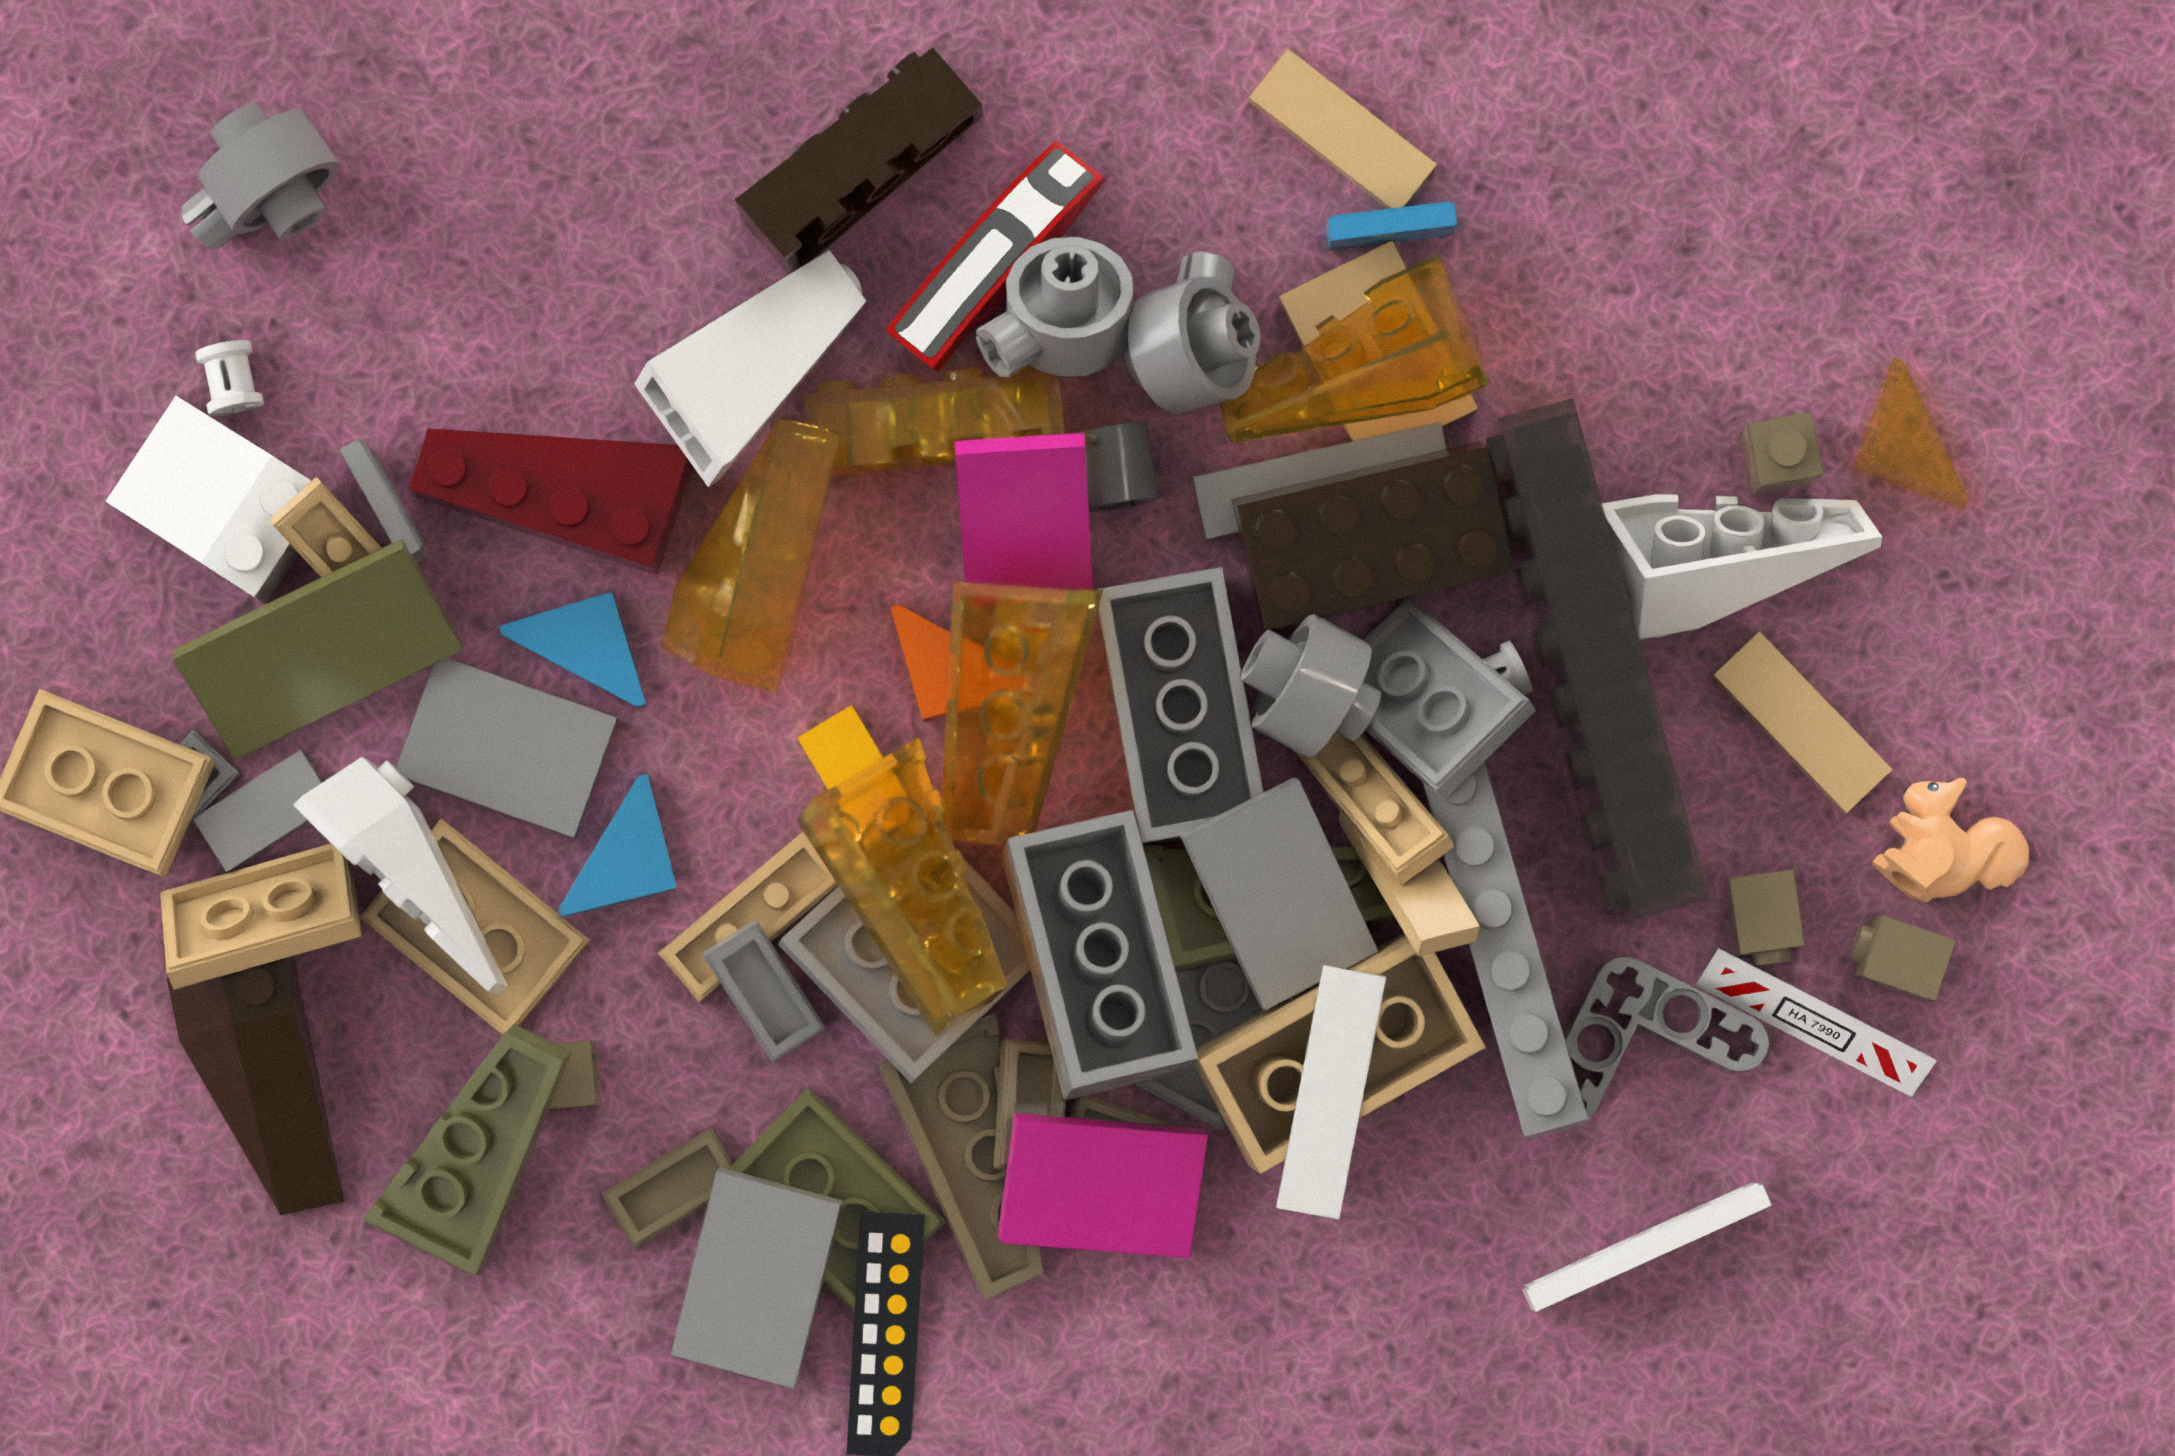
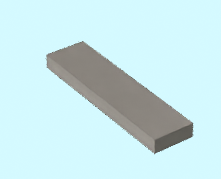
M1441 422L1194 476L1192 481L1205 539L1239 532L1231 499L1447 449Z

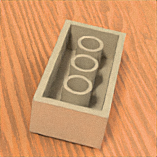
M1404 932L1378 946V953L1347 968V970L1386 977L1359 1118L1485 1048L1436 953L1418 956ZM1319 983L1263 1010L1196 1048L1198 1059L1193 1065L1247 1165L1260 1174L1286 1159Z

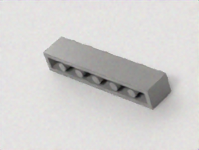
M1484 761L1445 801L1423 782L1433 818L1449 835L1455 846L1444 854L1449 875L1480 925L1477 942L1469 943L1524 1137L1527 1141L1590 1124L1486 762Z

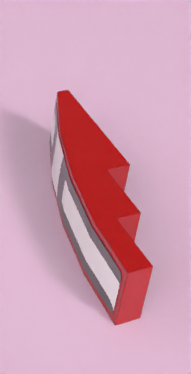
M1055 140L969 228L925 279L885 331L928 366L939 372L977 322L985 325L1006 298V279L1014 261L1031 246L1053 238H1062L1106 181V178Z

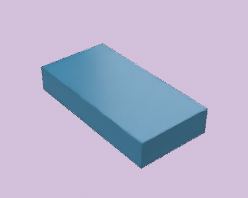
M1451 201L1331 216L1326 225L1328 250L1385 244L1391 240L1393 242L1454 235L1457 228L1455 203L1451 204Z

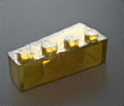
M993 581L953 582L940 839L999 845L1006 844L1008 838L1036 832L1103 590Z
M918 737L813 798L797 822L937 1037L988 1006L1006 988L1007 982L980 907L974 905L965 879L967 870L960 851H955L943 818L946 812L938 789H933L924 765V761L927 758Z

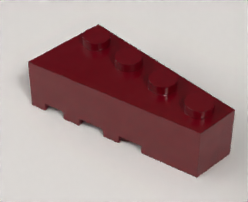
M428 428L408 490L418 499L657 575L693 465L680 447L672 444Z

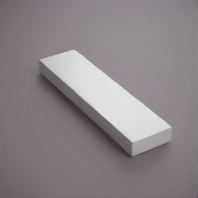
M1749 1183L1524 1285L1522 1291L1530 1309L1537 1312L1772 1206L1763 1185Z

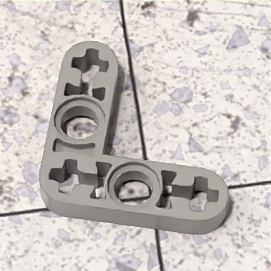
M1630 957L1614 958L1603 964L1596 973L1565 1037L1572 1062L1583 1070L1601 1074L1596 1087L1588 1079H1584L1580 1086V1092L1589 1120L1594 1115L1637 1026L1723 1069L1733 1072L1751 1070L1760 1065L1766 1057L1769 1048L1768 1033L1762 1023L1754 1017L1638 959ZM1626 968H1629L1636 973L1633 983L1641 988V991L1637 998L1632 996L1625 997L1619 1006L1616 1014L1629 1017L1623 1029L1612 1018L1601 1014H1593L1590 1012V1009L1595 1000L1604 1008L1608 1006L1614 994V988L1606 983L1607 977L1610 973L1619 976ZM1675 996L1688 997L1698 1008V1022L1687 1033L1674 1032L1664 1022V1006L1669 999ZM1712 1009L1723 1014V1018L1717 1022L1716 1026L1733 1033L1737 1032L1742 1025L1750 1029L1748 1040L1756 1045L1752 1055L1740 1054L1736 1061L1731 1060L1727 1057L1730 1046L1714 1036L1709 1037L1708 1049L1697 1044L1696 1041L1709 1027ZM1589 1025L1603 1026L1613 1037L1612 1052L1603 1061H1589L1578 1050V1036L1583 1028Z

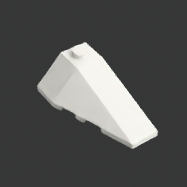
M1655 494L1597 504L1596 510L1614 603L1638 640L1664 637L1673 633L1699 629L1880 548L1882 543V535L1857 500L1780 498L1774 503L1772 512H1758L1750 507L1738 505L1737 497L1716 496L1715 510L1678 509V495Z
M361 757L304 794L293 805L354 866L356 864L359 865L370 875L374 872L382 880L379 886L383 889V893L413 919L416 920L419 917L427 925L424 930L430 938L487 992L499 997L503 994L508 985L420 808L407 796L414 786L400 771L387 760L378 767L376 764Z

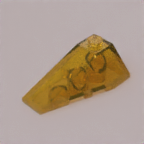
M1438 254L1380 280L1363 292L1368 302L1340 322L1333 315L1329 316L1315 326L1320 334L1316 339L1296 353L1289 351L1278 352L1257 367L1249 389L1239 398L1220 404L1226 434L1231 443L1428 411L1450 401L1462 399L1473 391L1489 385L1478 342L1440 255Z
M782 417L777 420L674 588L662 648L713 677L773 692L778 690L786 676L842 432Z

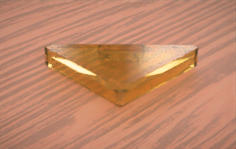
M1894 357L1887 369L1852 470L1963 509L1967 504L1968 496L1903 360Z

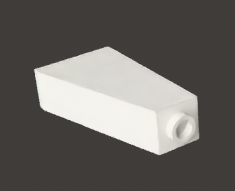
M828 250L646 363L634 385L708 487L720 480L854 320L866 303L865 298L862 296L860 282L854 272L848 266L839 264L831 251Z

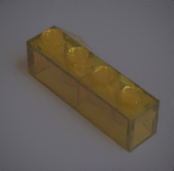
M1028 365L1009 377L982 378L981 369L967 368L944 372V381L919 384L918 375L903 374L881 378V387L855 390V382L850 380L829 381L817 384V393L804 394L810 470L813 478L956 465L955 441L1065 434L1059 376L1038 371Z

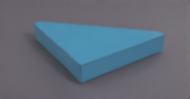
M613 592L499 626L501 634L505 638L637 708L647 706Z
M648 774L640 775L635 779L632 787L559 906L560 918L672 891L677 888Z

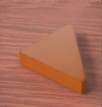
M901 605L890 607L923 721L1036 689L1034 679L1031 676Z

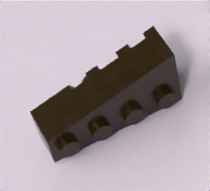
M933 47L921 57L916 52H913L903 58L888 73L887 78L889 81L871 95L864 93L857 97L841 112L839 120L822 133L815 134L795 150L792 156L734 199L743 223L788 275L819 256L983 117L982 103Z

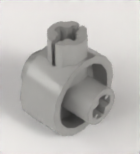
M258 103L247 104L228 114L210 131V135L219 150L206 161L198 173V181L203 189L181 207L183 212L182 218L186 225H191L199 218L202 220L190 232L197 240L204 243L210 249L218 250L237 234L252 232L266 225H270L279 240L284 241L306 231L327 213L328 208L318 195V192L331 182L339 171L340 163L305 110L293 109L268 118Z
M1080 237L1053 238L1031 246L1014 261L1006 279V312L976 330L978 335L976 336V341L985 361L1000 377H1009L1028 365L1038 371L1059 377L1086 376L1109 367L1125 352L1128 345L1129 317L1133 309L1132 274L1118 254L1102 243Z
M1200 251L1193 252V257L1189 254L1184 256L1181 260L1177 283L1147 292L1135 302L1129 317L1128 345L1124 352L1127 369L1134 381L1143 387L1155 404L1171 414H1188L1237 399L1249 389L1255 374L1256 353L1260 347L1259 325L1249 307L1240 302L1231 291L1235 272L1234 266L1229 260L1217 254Z
M1316 614L1307 616L1300 624L1295 625L1287 633L1286 638L1271 630L1265 631L1250 652L1241 673V681L1259 690L1250 719L1252 728L1307 758L1315 756L1327 744L1335 732L1352 742L1356 741L1372 720L1381 699V691L1363 681L1372 654L1370 644Z

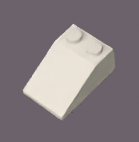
M175 396L106 502L266 605L299 555L268 519L308 485L311 480Z

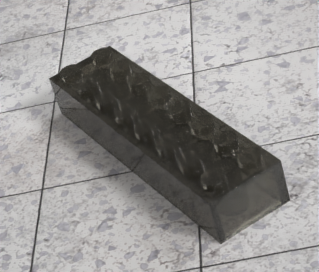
M1574 399L1499 417L1490 431L1489 437L1486 438V446L1489 450L1495 482H1502L1506 497L1503 500L1501 509L1509 544L1518 542L1523 560L1520 562V568L1515 569L1518 591L1524 606L1535 604L1539 619L1537 629L1531 630L1536 657L1540 667L1551 665L1556 686H1553V691L1548 692L1551 713L1557 729L1568 726L1573 748H1570V752L1564 754L1569 779L1574 790L1585 789L1590 810L1587 811V814L1581 815L1584 835L1589 850L1591 852L1601 850L1607 873L1598 877V885L1607 914L1618 912L1621 924L1699 904L1708 900L1709 896Z

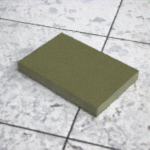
M809 1087L729 1168V1170L844 1201L824 1283L854 1312L861 1211L925 1214L923 1245L946 1222L925 1199Z

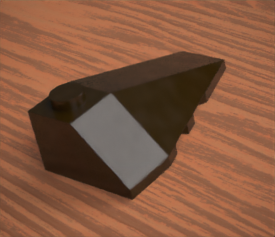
M294 956L175 990L169 978H167L179 1041L279 1214L285 1215L344 1202Z

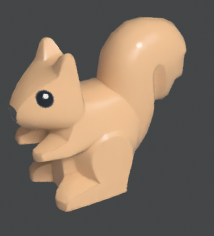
M1958 778L1950 783L1924 781L1911 784L1905 789L1903 794L1904 803L1911 815L1900 812L1897 817L1894 816L1889 821L1894 830L1905 839L1904 844L1900 849L1890 848L1884 854L1877 855L1872 861V866L1910 899L1927 903L1933 898L1956 896L1966 891L1977 881L1989 890L2000 885L2007 888L2018 877H2022L2028 867L2029 846L2020 829L2009 820L1993 816L1980 819L1965 832L1950 817L1952 810L1966 787L1967 782L1965 778Z

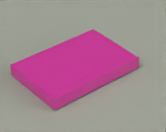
M1084 433L955 441L967 607L1094 599Z
M1014 1113L998 1229L1000 1243L1190 1258L1208 1134L1204 1128Z

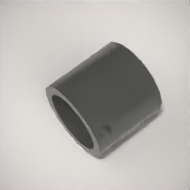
M1147 423L1117 424L1076 432L1084 433L1089 513L1136 506L1160 499Z

